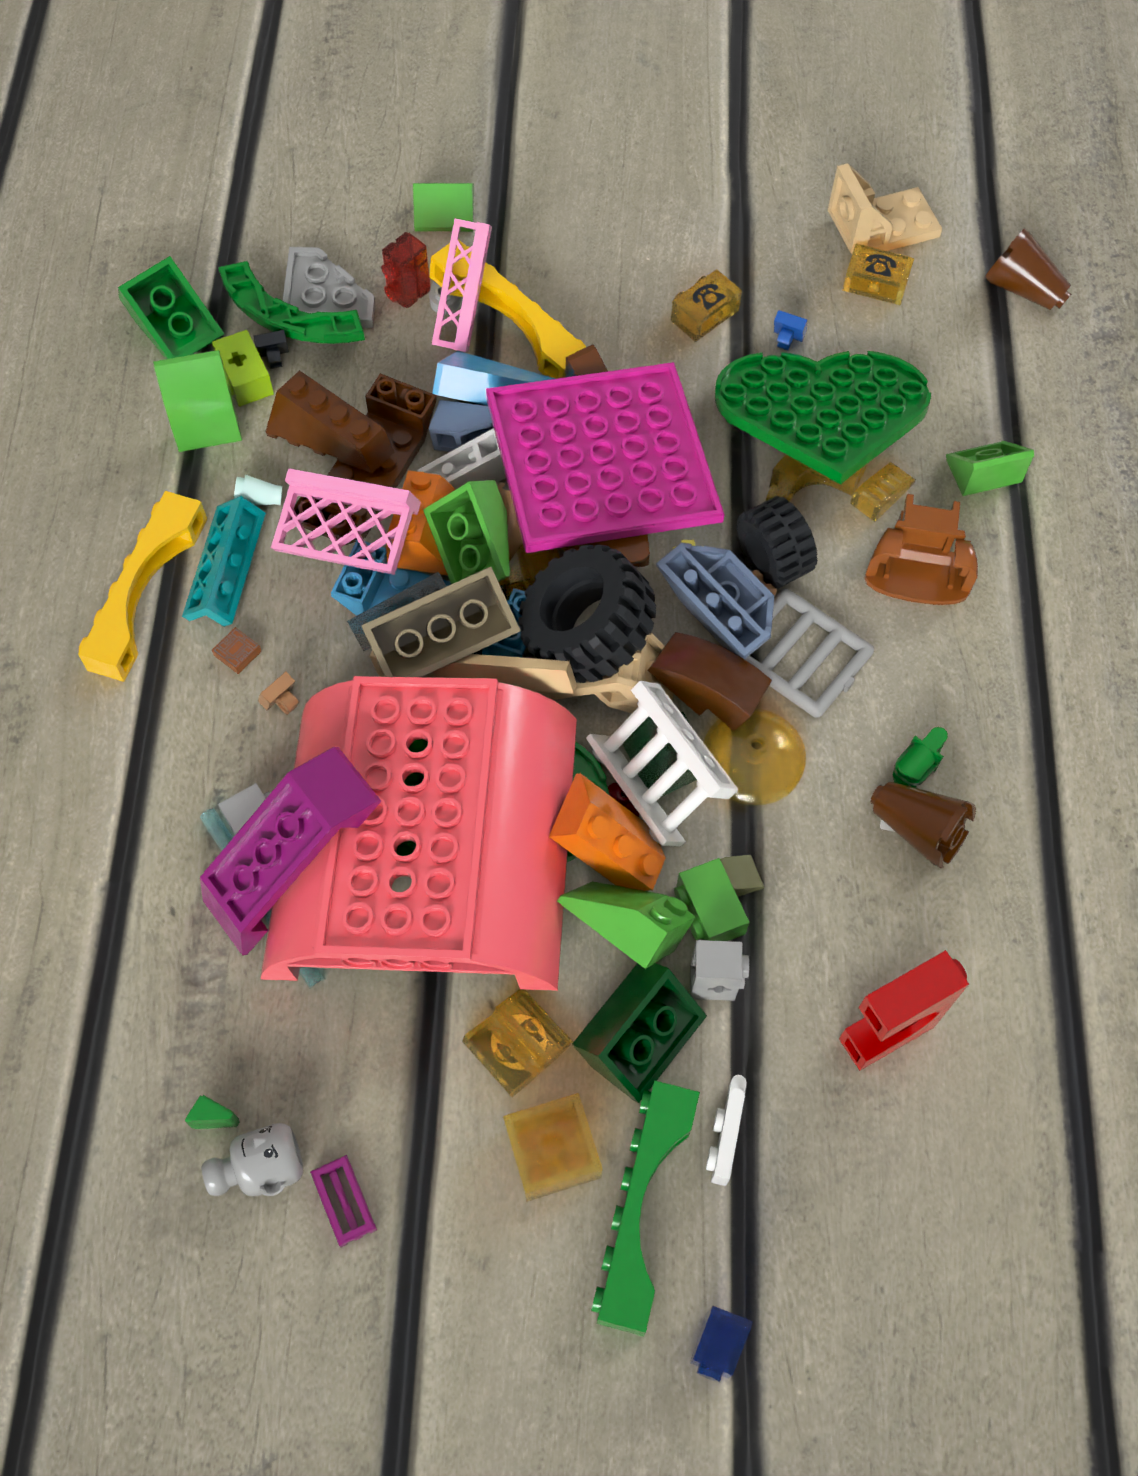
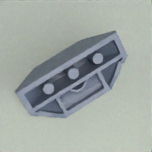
M680 543L656 563V566L680 602L727 650L746 659L771 638L775 597L731 550Z

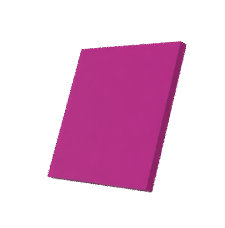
M674 362L486 388V400L526 553L722 523L724 521L725 514Z

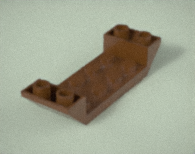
M380 373L365 396L368 410L366 416L384 428L394 453L373 473L337 460L327 476L396 488L425 442L437 395ZM300 497L295 504L294 510L298 516L312 505L307 497ZM333 502L321 510L326 521L342 512L338 503ZM361 508L352 514L351 518L356 527L372 518L368 509ZM314 514L302 522V525L305 529L313 531L321 526L322 523L317 514ZM346 519L331 528L337 540L352 531ZM371 528L361 534L363 539L366 538ZM327 532L322 534V536L329 538ZM357 538L353 539L346 545L356 542Z

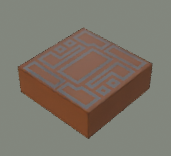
M236 627L212 649L213 655L237 674L262 652L260 645Z

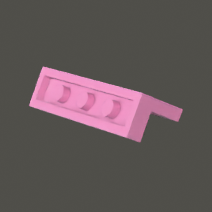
M454 219L432 345L469 352L492 226L489 224ZM460 227L476 230L473 246L467 250H464L458 241ZM458 246L459 250L461 251V254L455 257L456 249ZM465 257L469 264L468 274L465 279L458 282L452 272L453 265ZM452 278L456 285L449 289ZM459 289L463 295L462 306L460 310L453 314L447 305V298L449 294ZM446 309L450 317L443 321ZM451 320L458 327L455 343L440 340L442 326Z

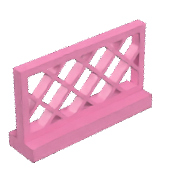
M288 468L285 482L290 486L271 548L278 552L395 575L412 514L418 515L421 502L409 490ZM297 497H307L312 506L297 516L294 510ZM332 502L338 503L342 512L326 521L321 510ZM361 508L368 509L372 518L356 527L351 515ZM317 514L322 525L307 534L302 522ZM391 514L401 515L398 527L387 533L381 521ZM346 519L352 531L337 540L331 528ZM377 525L382 537L367 546L361 534ZM297 526L303 538L292 545L284 544L287 532ZM327 532L332 544L322 551L316 550L311 541ZM357 538L362 550L352 557L346 556L341 547ZM387 543L391 550L387 564L376 562L371 553Z

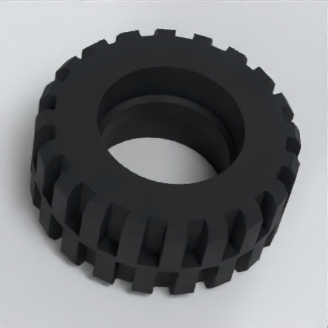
M593 545L580 546L579 550L570 549L563 552L564 556L559 559L553 558L548 562L549 566L544 571L540 570L536 574L535 582L532 586L529 585L525 591L526 599L521 601L519 614L522 617L518 618L521 640L529 652L537 659L570 661L576 683H586L587 680L589 682L603 680L604 675L612 676L618 673V668L623 664L629 665L634 660L632 656L637 650L642 651L646 645L645 638L647 635H651L654 627V622L651 619L656 618L654 591L649 582L621 552L611 549L609 546L595 545L594 547ZM601 600L594 613L585 622L573 628L583 611L593 603Z

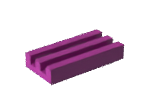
M347 1155L310 1171L340 1248L352 1240L356 1241L362 1238L367 1233L371 1234L377 1231ZM343 1167L365 1221V1224L358 1227L336 1169ZM329 1174L351 1231L345 1234L321 1176Z

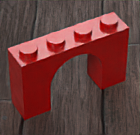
M945 950L865 996L859 1006L865 1018L846 1028L839 1038L859 1071L933 1029L968 987L969 982L967 981L964 967L957 959H952Z

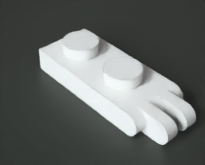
M735 1075L732 1078L724 1109L717 1108L713 1131L720 1133L717 1147L710 1146L706 1170L713 1171L711 1183L726 1186L730 1180L747 1082L742 1075Z

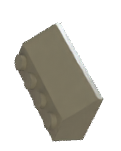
M492 567L486 568L361 625L385 677L425 676L521 631Z

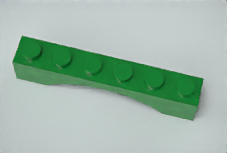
M654 1080L652 1092L646 1090L643 1092L639 1113L646 1115L643 1130L635 1128L630 1146V1151L637 1153L634 1168L626 1166L620 1190L627 1191L628 1193L625 1206L616 1205L611 1230L618 1231L615 1247L606 1246L601 1270L609 1273L605 1288L597 1286L591 1311L599 1313L596 1324L643 1337L646 1333L655 1289L646 1271L641 1251L639 1222L642 1201L647 1186L659 1165L677 1146L689 1138L700 1094L698 1091Z

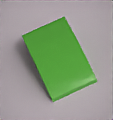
M219 350L153 362L164 406L179 452L242 441L231 389Z

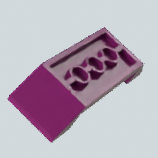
M332 747L288 772L200 876L203 902L242 956L248 955L269 931L261 920L338 830L340 828H359L381 802L380 798L339 747Z

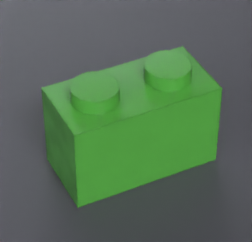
M719 858L679 873L674 893L677 899L686 904L687 910L696 916L690 926L695 940L730 941L746 934L750 922Z

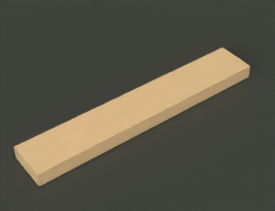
M372 650L369 657L379 677H385ZM470 654L422 676L429 678L497 679L500 683L532 691L574 694L577 685L570 661Z

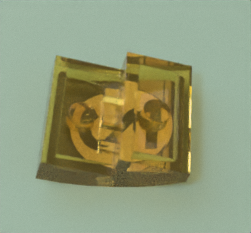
M525 989L517 990L497 1005L493 1014L466 1033L462 1040L466 1047L511 1097L534 1080L573 1042Z

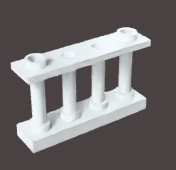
M639 681L631 689L638 699V708L611 736L589 734L586 739L593 748L592 753L595 758L606 766L649 826L651 837L662 846H682L686 841L677 830V827L707 797L730 799L739 789L660 684ZM648 717H651L658 726V733L628 762L619 747ZM667 743H670L678 753L676 755L677 760L648 789L638 776V773ZM687 770H690L698 780L696 783L697 787L667 816L657 800Z

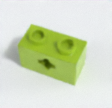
M247 330L212 342L214 351H220L232 396L234 395L239 407L274 395L269 373Z

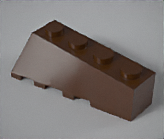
M300 370L277 390L265 431L267 436L275 439L281 437L286 439L289 444L300 447V445L313 449L314 453L322 456L326 454L336 457L341 463L369 473H373L394 453V449L382 426Z

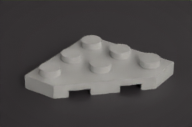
M289 247L282 301L299 307V311L307 313L357 310L362 328H373L375 297L367 289L363 290L355 283V279L340 265H334L328 259L327 254L320 248Z

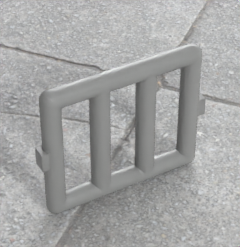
M784 588L775 596L773 619L786 604L800 612L802 616L761 663L751 656H748L745 660L772 679L769 685L771 688L813 717L818 718L824 714L842 691L846 693L855 682L853 677L873 655L874 647L791 590ZM814 622L828 631L829 634L787 682L772 672V670ZM842 641L856 650L857 653L821 696L814 701L801 692L800 688L838 643Z

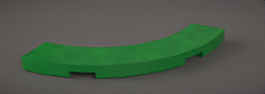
M248 261L218 267L223 285L237 307L250 319L272 332L284 330L285 336L288 338L313 343L336 344L365 340L357 310L344 312L317 311L316 313L299 311V307L270 296L254 276Z

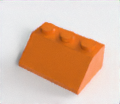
M408 470L402 489L409 490L421 504L418 515L412 514L397 568L448 575L423 509L456 489L441 475ZM393 514L388 532L398 527L401 515ZM386 543L387 562H388V558H389V555H390V551H391V550H390V548L388 547V545H387V543Z
M581 773L575 775L549 835L552 840L616 886L648 891L654 889L666 859L661 845L651 837L649 833L650 828L646 822Z

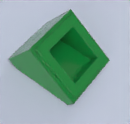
M205 1095L199 1096L185 1119V1122L192 1129L237 1127L240 1123L239 1118L233 1111Z

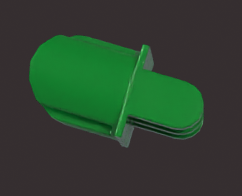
M933 728L923 740L917 736L913 737L910 745L899 756L894 765L892 774L894 783L916 788L932 772H936L944 757L940 754V751L948 738V733L944 728Z

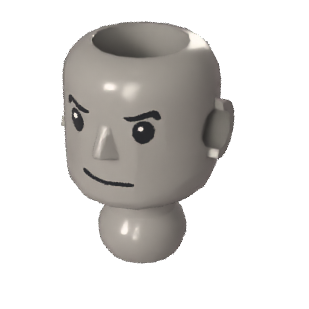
M283 1123L272 1124L235 1137L230 1144V1157L225 1159L211 1158L201 1166L206 1189L209 1195L213 1196L223 1195L230 1187L239 1185L241 1191L247 1196H274L282 1192L284 1187L298 1182L303 1175V1163L297 1140L291 1127Z

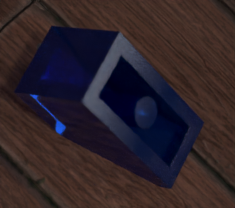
M712 1306L705 1314L690 1360L691 1364L698 1366L696 1373L716 1382H720L722 1376L726 1378L733 1376L753 1321Z

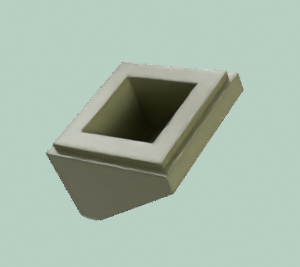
M751 855L731 856L720 859L737 897L764 889Z

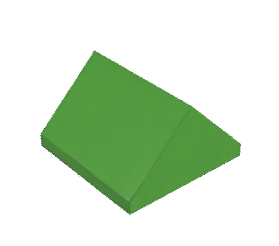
M413 183L414 230L452 231L455 218L473 222L474 183ZM460 227V232H473V229Z
M1001 441L946 454V461L962 496L1022 483L1033 460L1034 450L1007 441Z

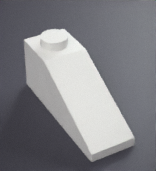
M494 428L418 469V472L441 475L455 489L469 481L495 480L497 483L506 478Z

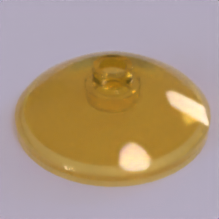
M755 708L751 717L735 731L718 719L705 736L703 743L739 789L730 800L746 805L771 804L789 795L803 776L806 765L804 743L797 730L787 720L773 712ZM759 743L762 748L754 749L751 744Z

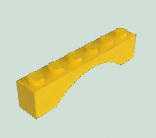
M458 239L464 250L470 248ZM450 243L431 256L429 277L440 287L443 285ZM458 246L456 249L455 257L461 254V251L459 250ZM465 257L453 265L452 272L458 282L465 279L468 274L469 264ZM485 262L478 301L500 311L523 331L533 348L538 370L543 375L556 379L565 378L566 357L586 348V345L580 339H576L559 321L554 320L544 312L536 302L531 301L515 284L510 283L499 274L494 266ZM452 278L449 289L456 285ZM456 289L454 292L450 294L452 296L463 297L459 289Z
M164 491L160 501L154 504L151 518L146 527L140 530L137 544L132 554L127 555L125 558L123 571L118 580L114 581L110 586L108 599L103 608L97 611L94 617V625L89 635L84 637L80 643L78 655L87 671L125 682L139 654L135 643L134 619L141 594L152 576L166 562L180 552L195 545L207 521L201 501Z

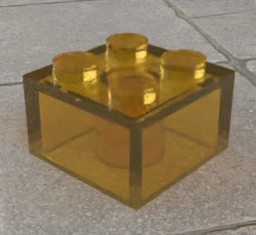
M579 1093L503 1116L505 1131L526 1202L602 1177V1165Z

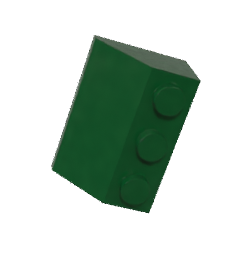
M637 963L575 1039L572 1046L594 1070L633 1101L640 1103L644 1090L649 1091L654 1080H658L707 1015L669 968L654 963L645 969Z

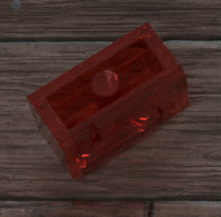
M405 232L395 239L396 243L391 242L382 249L384 264L381 266V270L386 277L384 291L387 297L392 302H397L402 307L409 308L418 301L417 298H422L428 294L431 287L426 245L410 232Z

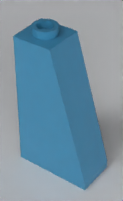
M456 351L438 362L432 394L488 405L486 388L556 378Z

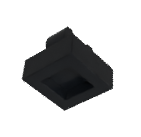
M284 330L254 335L255 347L261 358L268 357L270 369L283 367L280 354L289 352Z

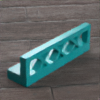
M242 496L218 505L182 614V617L188 621L207 616L224 627L233 624L266 512Z

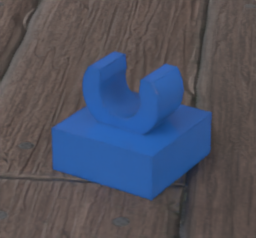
M778 310L774 320V333L779 334L777 347L789 351L793 339L803 342L807 332V319Z

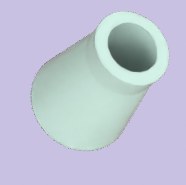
M245 475V478L237 477L234 499L242 496L255 506L281 505L283 486Z

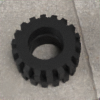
M775 496L740 514L736 527L741 550L753 571L758 570L764 576L763 581L766 584H772L775 588L779 589L815 569L818 554L811 529L800 511L786 498Z

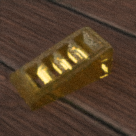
M889 462L853 492L850 504L876 522L915 483L916 479L894 463ZM889 474H892L894 477H896L897 479H899L902 483L900 484L899 482H897L895 479H893L891 476H889ZM883 480L887 481L888 483H890V484H891L892 486H894L895 488L892 489L891 487H889L887 484H885V483L882 482V481H883ZM878 486L879 488H881L883 491L887 493V495L882 493L876 487ZM870 493L874 494L880 500L878 501L877 499H875L873 496L870 495Z

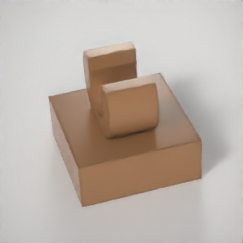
M285 671L260 693L258 702L266 711L276 703L282 712L288 715L299 703L297 698L289 692L293 688L295 680Z

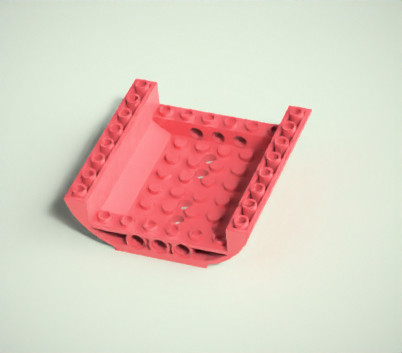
M354 676L351 681L337 683L313 695L305 704L302 713L294 769L332 747H339L380 798L381 802L359 828H340L272 906L261 979L298 981L300 967L515 975L520 989L558 991L564 906L558 903L557 900L560 895L565 894L568 850L552 840L549 835L573 782L577 719L566 708L548 697L522 687L500 683L497 679ZM423 739L428 742L427 747L421 752L415 753L409 750V746L415 740ZM417 772L424 775L423 781L417 786L405 784V779L412 773ZM412 841L416 844L414 852L408 856H400L396 853L397 847L402 842ZM406 876L412 879L411 886L406 891L395 892L392 890V884L397 878Z

